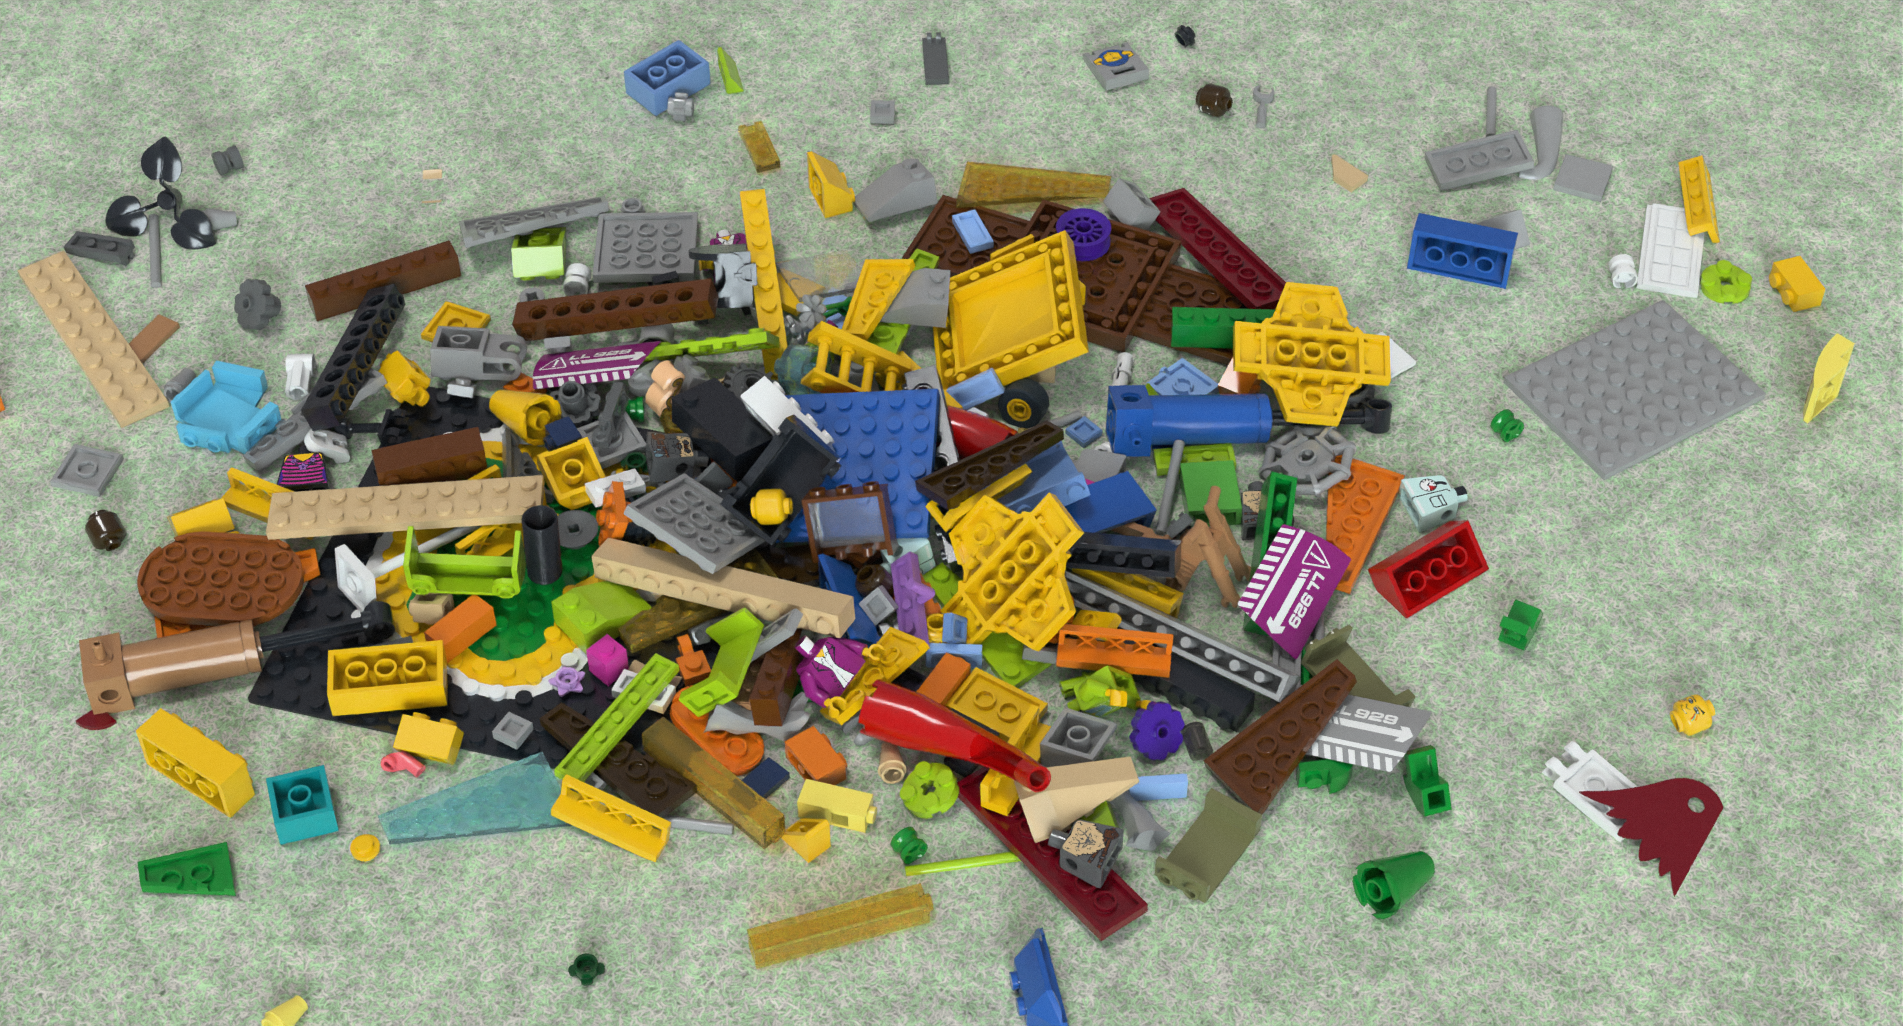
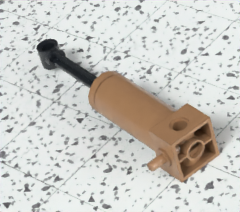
M377 601L367 605L364 611L360 612L361 617L260 637L259 631H255L253 620L251 619L125 645L122 643L119 632L79 640L83 683L94 715L105 712L113 714L135 709L134 697L262 672L261 659L264 658L263 652L361 632H364L365 636H369L373 640L388 639L395 633L392 609L388 603Z

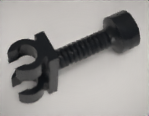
M397 408L394 411L386 409L381 423H353L350 418H344L341 425L335 427V431L338 434L344 435L347 439H351L354 433H378L377 436L382 446H387V444L392 446L400 444L403 436H398L400 429L394 426L405 427L410 417H405L407 411Z

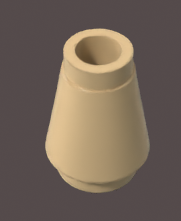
M885 742L881 745L878 775L884 782L895 784L904 778L907 769L898 746Z

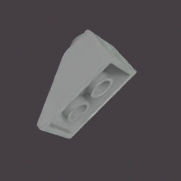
M905 159L902 163L893 165L856 195L853 204L868 222L937 204L935 179L918 159Z
M923 268L912 271L880 322L946 328L950 270Z

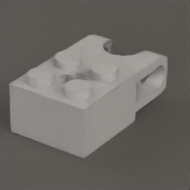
M438 326L430 348L431 377H439L443 380L457 377L470 379L471 381L479 379L515 380L519 377L522 370L521 361L526 355L527 343L523 337L518 335L490 334V329ZM516 345L520 351L516 353L508 352L507 347ZM510 363L515 369L508 371L503 365Z

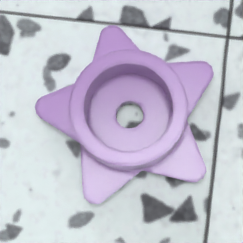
M563 666L556 673V677L548 681L550 685L558 688L560 697L565 696L569 692L581 693L583 688L580 681L585 676V672H577L574 668Z

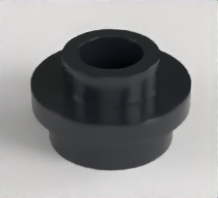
M1180 25L1174 33L1176 40L1185 48L1189 45H1194V38L1196 37L1194 31L1189 26Z

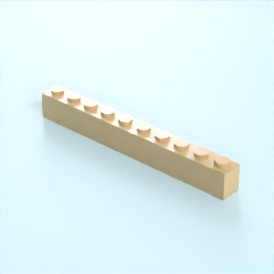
M607 538L592 555L595 578L731 612H737L745 607L756 618L771 622L797 608L803 613L797 628L836 638H841L855 620L853 596L729 566H725L712 574L701 569L697 563L686 556L612 538Z

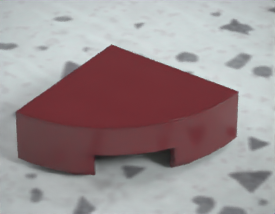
M93 710L76 720L78 726L88 730L106 729L117 723L107 712L94 715Z

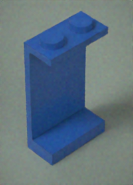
M1129 471L1087 485L1091 495L1064 506L1083 532L1103 533L1133 521L1139 525L1150 527L1157 511Z

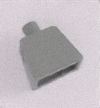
M1087 448L1082 451L1078 461L1072 460L1077 471L1083 473L1085 479L1097 482L1126 472L1127 456Z

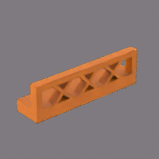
M1064 624L1059 630L1056 667L1098 671L1108 665L1129 674L1169 678L1174 634ZM1065 634L1077 635L1080 638H1065ZM1101 637L1106 638L1108 641L1100 642L1095 639ZM1132 640L1136 643L1131 645L1125 644L1123 641ZM1151 644H1166V648L1154 647Z

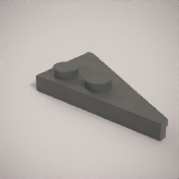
M506 428L502 435L503 478L542 475L528 452H523L522 454L518 448L520 441L511 429ZM544 486L546 502L552 504L555 497L551 490H547Z

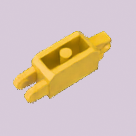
M398 350L392 354L388 353L385 360L380 363L381 368L378 371L384 375L387 381L384 387L400 403L406 401L413 406L415 404L420 407L424 406L429 401L430 395L426 389L429 387L431 379L415 361L409 360Z

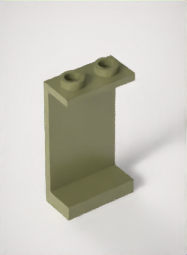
M1350 624L1340 630L1335 628L1325 638L1321 640L1314 639L1306 646V653L1301 664L1313 677L1338 659L1356 677L1357 683L1348 695L1411 707L1416 696L1409 689L1395 696L1346 642L1353 629Z
M1211 788L1205 796L1204 810L1166 859L1158 856L1156 859L1155 876L1164 885H1173L1182 890L1189 899H1198L1206 903L1259 833L1262 815Z

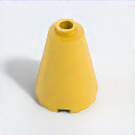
M498 390L491 396L489 402L490 411L526 443L534 446L544 444L543 437H546L544 425L560 420L562 415L560 403L548 394Z

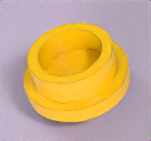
M360 835L350 845L351 854L357 860L370 861L380 852V842L373 835Z

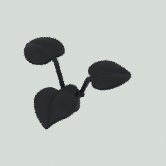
M166 136L162 137L145 150L141 157V168L149 179H159L160 185L165 190L158 194L157 202L142 208L139 199L135 196L127 195L116 199L106 213V226L119 235L136 237L142 234L148 225L147 216L143 212L157 206L165 210L174 208V219L177 223L171 227L170 231L173 240L178 245L191 250L214 246L216 240L212 225L204 212L198 209H187L179 217L182 195L179 190L172 188L171 185H167L164 180L175 182L179 179L182 173V161L170 139Z

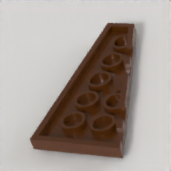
M1336 659L1203 760L1205 767L1244 806L1263 815L1357 683L1355 675Z

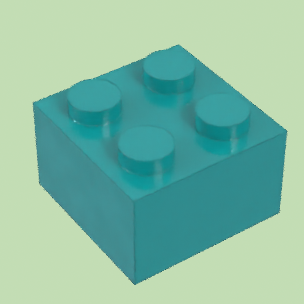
M324 765L266 778L274 825L280 845L339 831Z

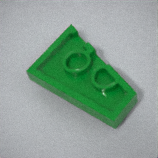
M227 842L137 862L142 892L236 896Z

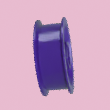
M1088 208L1073 209L1061 215L1056 223L1057 233L1066 230L1074 242L1075 257L1078 261L1097 259L1103 256L1110 247L1111 223L1099 211Z

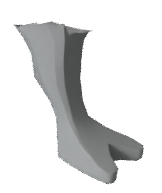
M801 692L791 700L782 727L754 726L752 711L732 701L723 705H716L715 709L709 713L704 732L724 730L735 735L752 732L765 733L785 742L795 736L808 721L810 715L803 711L808 698L804 692Z
M1129 790L1110 801V804H1113L1120 811L1125 821L1128 833L1127 847L1147 851L1155 850L1171 834L1155 821L1150 811L1135 801Z

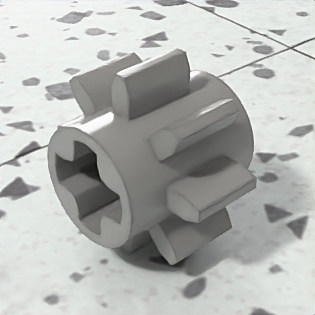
M675 92V98L669 97L668 115H673V120L686 121L687 116H693L694 99H689L687 93Z

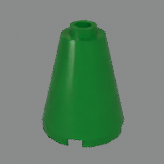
M1423 851L1369 860L1356 867L1358 869L1357 875L1353 876L1352 882L1354 892L1360 904L1365 907L1368 903L1376 911V913L1371 915L1376 918L1386 919L1395 915L1434 876L1435 865L1433 859Z

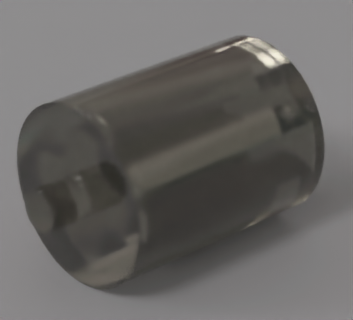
M1191 722L1185 725L1181 730V734L1183 735L1190 759L1192 761L1203 760L1213 754V748L1203 723Z

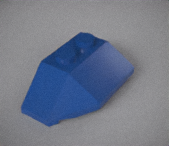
M1037 928L1014 958V971L1009 972L1011 989L1018 990L1019 997L1016 998L1017 1012L1019 1016L1024 1015L1027 1026H1069L1043 928Z

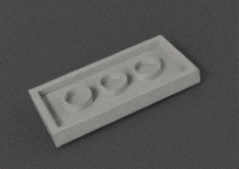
M1518 130L1425 152V161L1440 191L1534 168V160Z

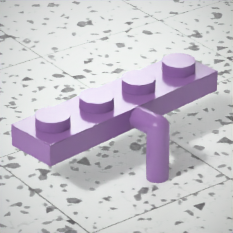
M908 552L891 563L895 603L899 607L896 610L898 629L924 640L929 645L924 603L935 596V590L921 583L918 555Z

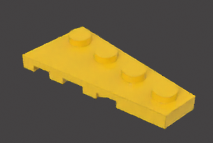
M865 259L841 330L867 341L916 267L914 260Z
M890 627L876 643L883 646L885 654L882 655L877 652L872 654V656L880 658V664L872 665L868 657L865 656L863 659L866 662L840 697L846 701V710L834 707L839 710V717L837 718L830 717L828 707H822L820 713L826 719L842 726L861 709L866 695L873 696L877 688H874L872 684L876 680L880 679L891 683L930 649L929 645L920 638Z

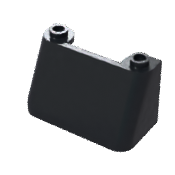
M794 414L784 419L778 427L780 432L772 437L773 440L744 478L736 484L731 494L728 493L720 503V505L771 545L776 543L777 540L782 543L792 530L789 526L803 509L802 499L809 490L820 487L827 476L833 478L842 466L838 463L841 458ZM782 489L786 493L787 498L792 499L793 512L788 514V518L782 524L761 525L757 519H753L751 514V498L755 497L759 490Z

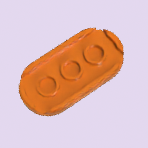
M693 685L679 690L675 694L670 708L671 720L676 728L713 767L724 774L740 776L753 771L759 766L764 755V742L759 733L752 732L735 735L724 730L704 732L710 712L697 717L679 701L681 692Z

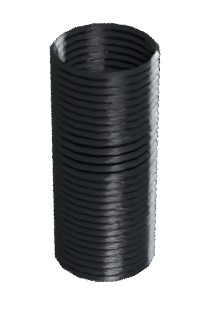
M537 505L527 509L521 519L528 578L532 582L547 585L557 581L563 571L558 516L553 508Z

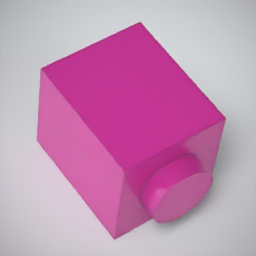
M608 634L586 650L589 671L607 686L615 682L624 669H629L627 650Z

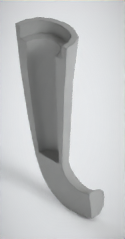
M1541 106L1531 112L1530 121L1535 138L1538 164L1532 169L1520 171L1519 178L1542 179L1549 176L1555 170L1563 130V113L1558 107Z

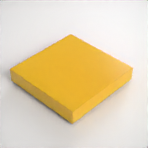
M445 301L421 333V339L433 342L438 326L485 328L490 322L491 316Z

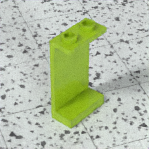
M745 607L709 626L705 631L721 646L709 677L682 691L679 697V701L697 717L714 710L716 705H723L737 698L764 627V624Z

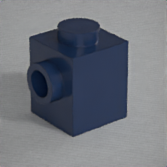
M569 416L544 425L546 437H543V442L548 452L582 439L581 434Z

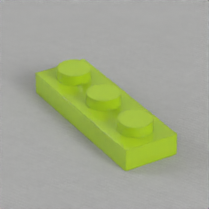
M1232 443L1186 446L1183 449L1181 463L1233 460L1236 469V459ZM1173 448L1153 449V460L1157 476L1168 474Z

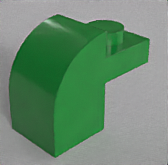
M1515 599L1508 617L1503 615L1499 626L1502 631L1498 640L1525 651L1543 617L1542 610Z
M1432 745L1407 751L1404 755L1407 774L1403 775V779L1417 811L1426 817L1452 810L1449 784L1439 776L1436 749Z
M1319 757V761L1300 762L1298 764L1296 774L1298 788L1316 789L1322 785H1327L1329 794L1336 793L1348 785L1354 765Z

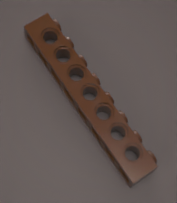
M709 278L517 302L512 325L518 336L523 337L525 341H533L544 338L713 319L716 315L719 296L712 279Z

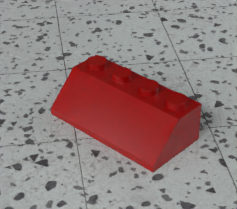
M1469 520L1447 522L1368 569V572L1376 590L1405 618H1408L1489 570V567Z

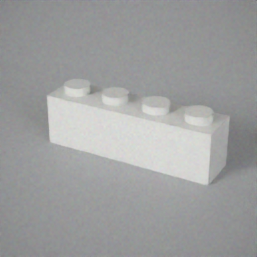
M764 376L740 396L746 409L773 436L780 432L778 427L784 419L794 414L835 452L832 446L834 440L826 430L821 432L817 428L818 424L808 413L804 415L797 401L792 397L788 399L784 395L785 391L778 382L774 381L772 383Z

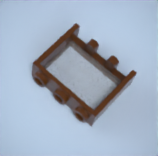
M870 481L859 487H852V484H843L831 490H826L825 487H816L809 490L802 499L813 563H818V555L820 554L836 555L837 560L847 558L850 553L862 552L863 557H870L874 555L876 550L887 549L888 556L894 555L899 544L896 539L887 488L888 483L879 484L878 481Z

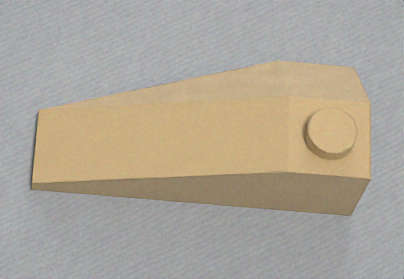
M1131 756L1047 767L1051 774V781L1049 786L1041 792L1031 791L1014 780L1035 843L1050 838L1053 829L1066 832L1071 828V823L1083 815L1087 818L1094 813L1093 809L1104 801H1112L1139 783Z

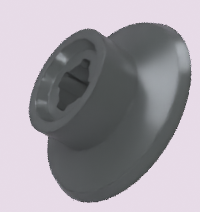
M571 510L558 515L560 545L563 547L580 549L591 542L598 532L597 520L588 512Z

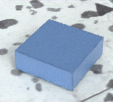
M1084 416L1066 428L1065 434L1084 448L1102 436L1103 430Z
M944 613L942 641L950 644H966L967 618L954 613Z

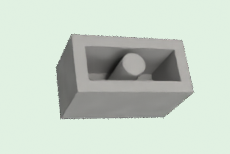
M1121 178L1117 180L1103 200L1109 208L1108 212L1116 219H1119L1121 223L1147 231L1161 212L1136 183Z

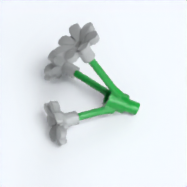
M806 294L803 295L802 300L804 303H797L796 310L803 312L799 317L801 322L795 320L791 315L785 316L790 326H792L789 329L791 334L796 336L798 345L802 346L804 344V331L814 328L817 323L825 322L826 318L837 313L846 318L852 297L849 296L842 302L824 305L821 304L822 298L819 295H814L813 297ZM835 354L834 359L840 361L841 356Z

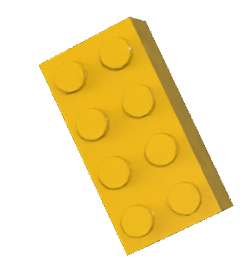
M443 640L328 650L327 697L332 716L447 706V659Z
M160 708L136 730L146 763L226 816L231 818L255 795L252 786L253 780L249 776L247 761L240 754H232L226 750L218 740L212 741L207 738L199 728L195 726L191 728L185 724L177 714H169Z

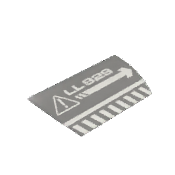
M1347 695L1306 754L1391 772L1417 738L1432 712Z

